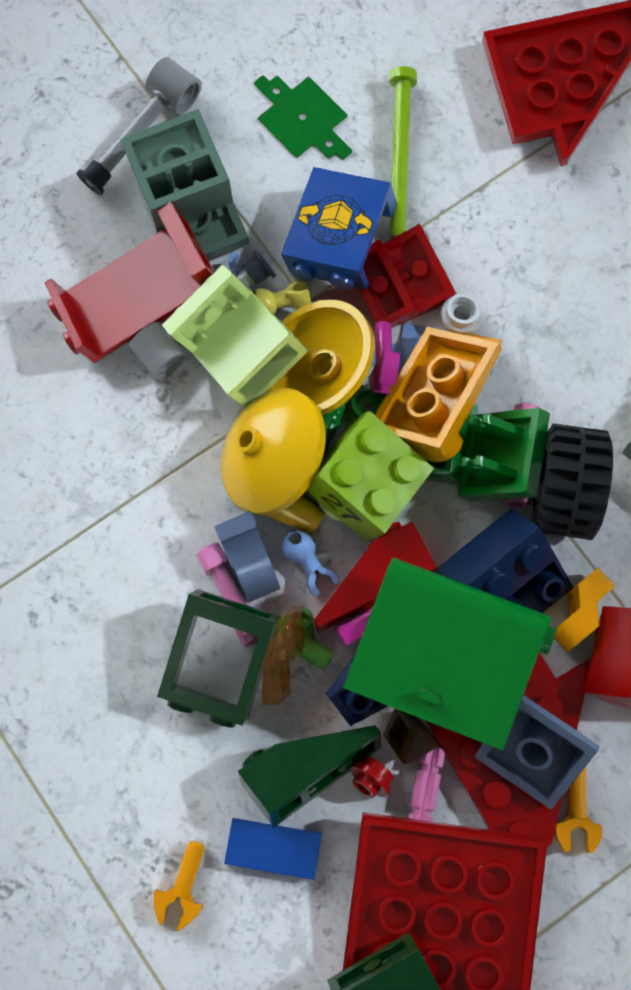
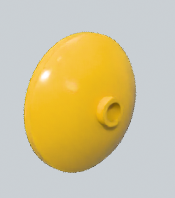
M339 300L312 302L297 309L282 321L308 352L268 391L279 388L297 390L310 397L320 409L321 414L325 415L347 402L360 388L372 365L375 342L369 322L354 306Z
M274 389L260 395L249 403L232 423L222 449L221 473L227 495L240 509L247 512L251 511L252 514L270 515L280 512L296 502L312 483L323 458L326 431L321 411L310 397L294 389Z

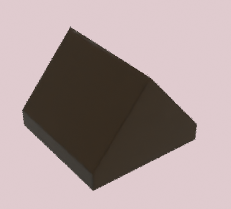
M394 708L383 735L403 765L414 762L439 746L420 718Z

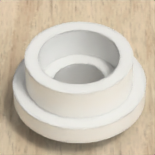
M461 293L454 295L444 302L440 315L446 329L450 332L466 335L474 332L479 327L483 312L480 304L473 296ZM462 312L467 315L468 319H458L454 314Z

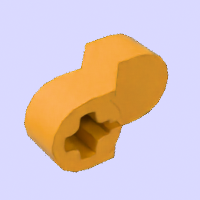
M599 567L567 593L568 618L557 627L554 637L566 653L599 626L597 602L615 587Z

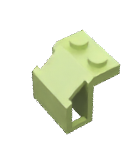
M224 264L208 277L162 325L170 336L193 353L223 390L244 408L254 399L266 393L308 352L288 328Z

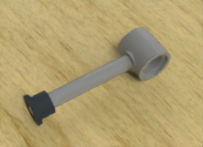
M169 57L158 61L150 71L145 84L146 91L153 98L98 161L93 160L84 171L80 169L76 173L79 179L93 192L102 195L105 192L103 189L104 185L112 177L110 172L126 155L120 139L149 128L165 108L172 109L179 115L187 112L200 94L202 88L201 80Z
M256 250L252 252L253 257L241 266L243 271L236 276L247 288L254 283L258 286L269 276L271 278L276 277L275 272ZM160 321L151 323L135 335L129 345L130 350L156 381L164 380L173 375L188 359V353L177 340L170 336Z

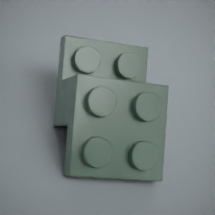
M199 109L120 139L137 179L144 205L156 233L165 229L157 210L172 202L188 221L208 260L249 245V237L233 203L230 179Z

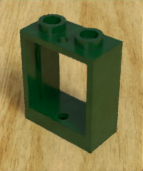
M200 589L191 592L184 607L157 697L167 700V705L176 711L193 713V710L208 714L210 715V721L220 726L229 728L235 727L236 724L243 726L250 716L281 616ZM198 616L259 636L237 705L177 685Z

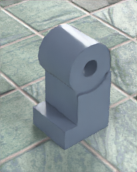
M251 511L214 526L248 603L281 589Z

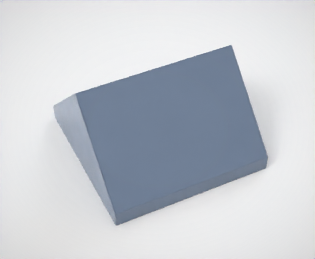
M523 695L503 751L482 743L474 758L549 809H552L595 756L600 746Z

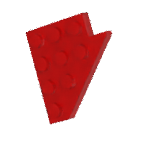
M631 0L483 32V46L513 145L552 137L560 166L568 164L631 64Z
M539 652L523 695L577 730L585 696L586 672L590 662L586 660L555 678ZM424 720L439 747L444 750L446 759L488 829L546 837L548 840L547 847L552 844L562 797L552 809H549L474 758L482 742Z

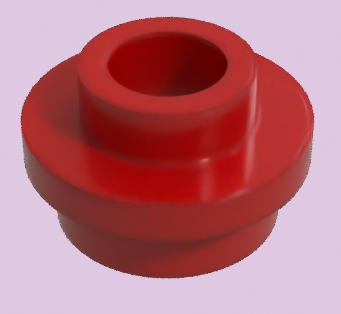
M365 756L361 762H355L350 768L354 776L352 783L362 794L369 798H374L376 795L387 797L391 791L390 783L394 777L382 763L372 757Z

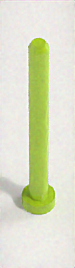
M398 66L391 69L389 83L395 88L391 185L397 206L393 217H390L389 233L392 238L406 231L411 88L417 84V71L408 66Z

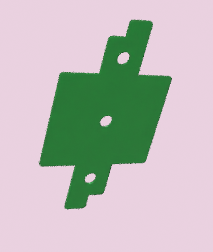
M262 75L254 82V85L274 104L261 114L258 120L296 158L312 145H315L328 159L335 154L341 159H345L352 153V149L332 130L348 116L347 113L310 77L304 79L293 89L279 76H275L269 81ZM276 87L280 89L278 94L273 92V89ZM300 114H305L306 119L301 120L299 118ZM328 140L333 142L331 147L326 146Z

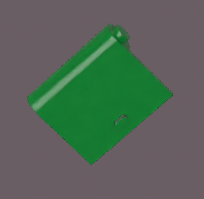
M393 557L384 576L343 688L503 751L539 652L548 654L557 628L549 626L551 616Z

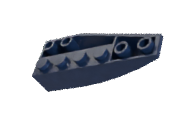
M510 508L434 571V573L541 613H544L574 588L540 527L513 508ZM354 656L325 693L350 727L388 707L385 704L343 688Z

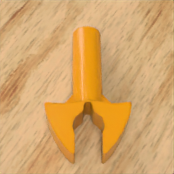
M188 842L174 887L166 892L160 889L154 891V908L160 926L165 922L169 905L175 902L178 897L181 899L180 905L183 908V915L180 918L176 931H180L189 925L204 907V904L194 901L191 893L205 851V846L201 842Z

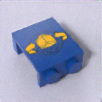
M313 167L281 252L289 272L300 280L313 281L315 278L328 281L333 286L343 290H351L352 287L366 290L369 282L363 266L381 216L392 218L397 206L391 182Z

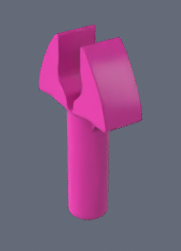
M380 321L375 325V365L368 376V381L373 392L390 395V385H396L400 353L392 352L391 324L386 321Z

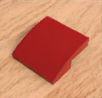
M420 223L384 244L380 239L371 244L363 266L369 284L366 290H359L376 324L380 321H386L391 324L392 328L443 306L447 299L457 295Z

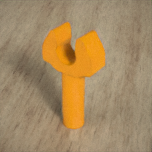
M586 767L568 788V815L562 822L556 824L554 837L563 852H570V834L574 828L578 827L585 833L584 844L587 853H593L602 838V826L593 823L587 815Z

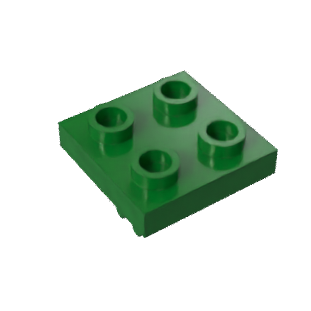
M541 408L470 415L465 457H462L461 460L463 470L458 496L468 501L537 497L550 413Z

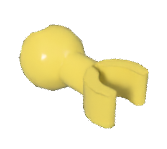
M305 280L294 282L288 285L286 290L275 293L265 288H257L251 291L272 314H275L277 309L290 306L291 308L299 309L311 303Z

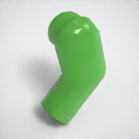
M304 607L295 608L287 616L285 622L289 649L294 654L325 671L335 651L316 641L312 612Z

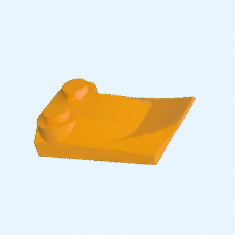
M426 327L400 371L396 385H392L390 395H386L375 416L423 459L432 462H443L451 459L461 449L463 439L460 430L502 351V340L472 333L463 335Z

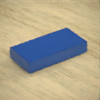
M232 818L224 864L315 880L322 833L278 825L273 828L271 824Z

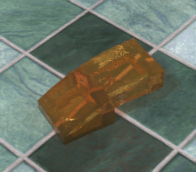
M293 606L282 614L274 629L263 668L262 705H280L291 694L289 660H294L305 650L302 606Z

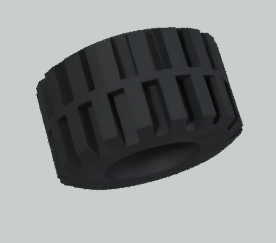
M555 423L547 431L537 497H534L533 503L534 524L540 527L543 534L593 540L600 530L607 510L613 472V445L608 431Z

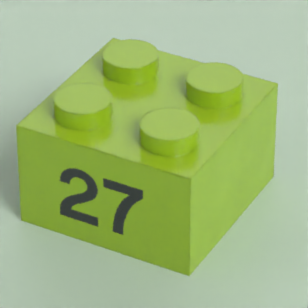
M367 411L347 426L324 455L318 472L307 491L366 542L387 532L434 468L371 411Z

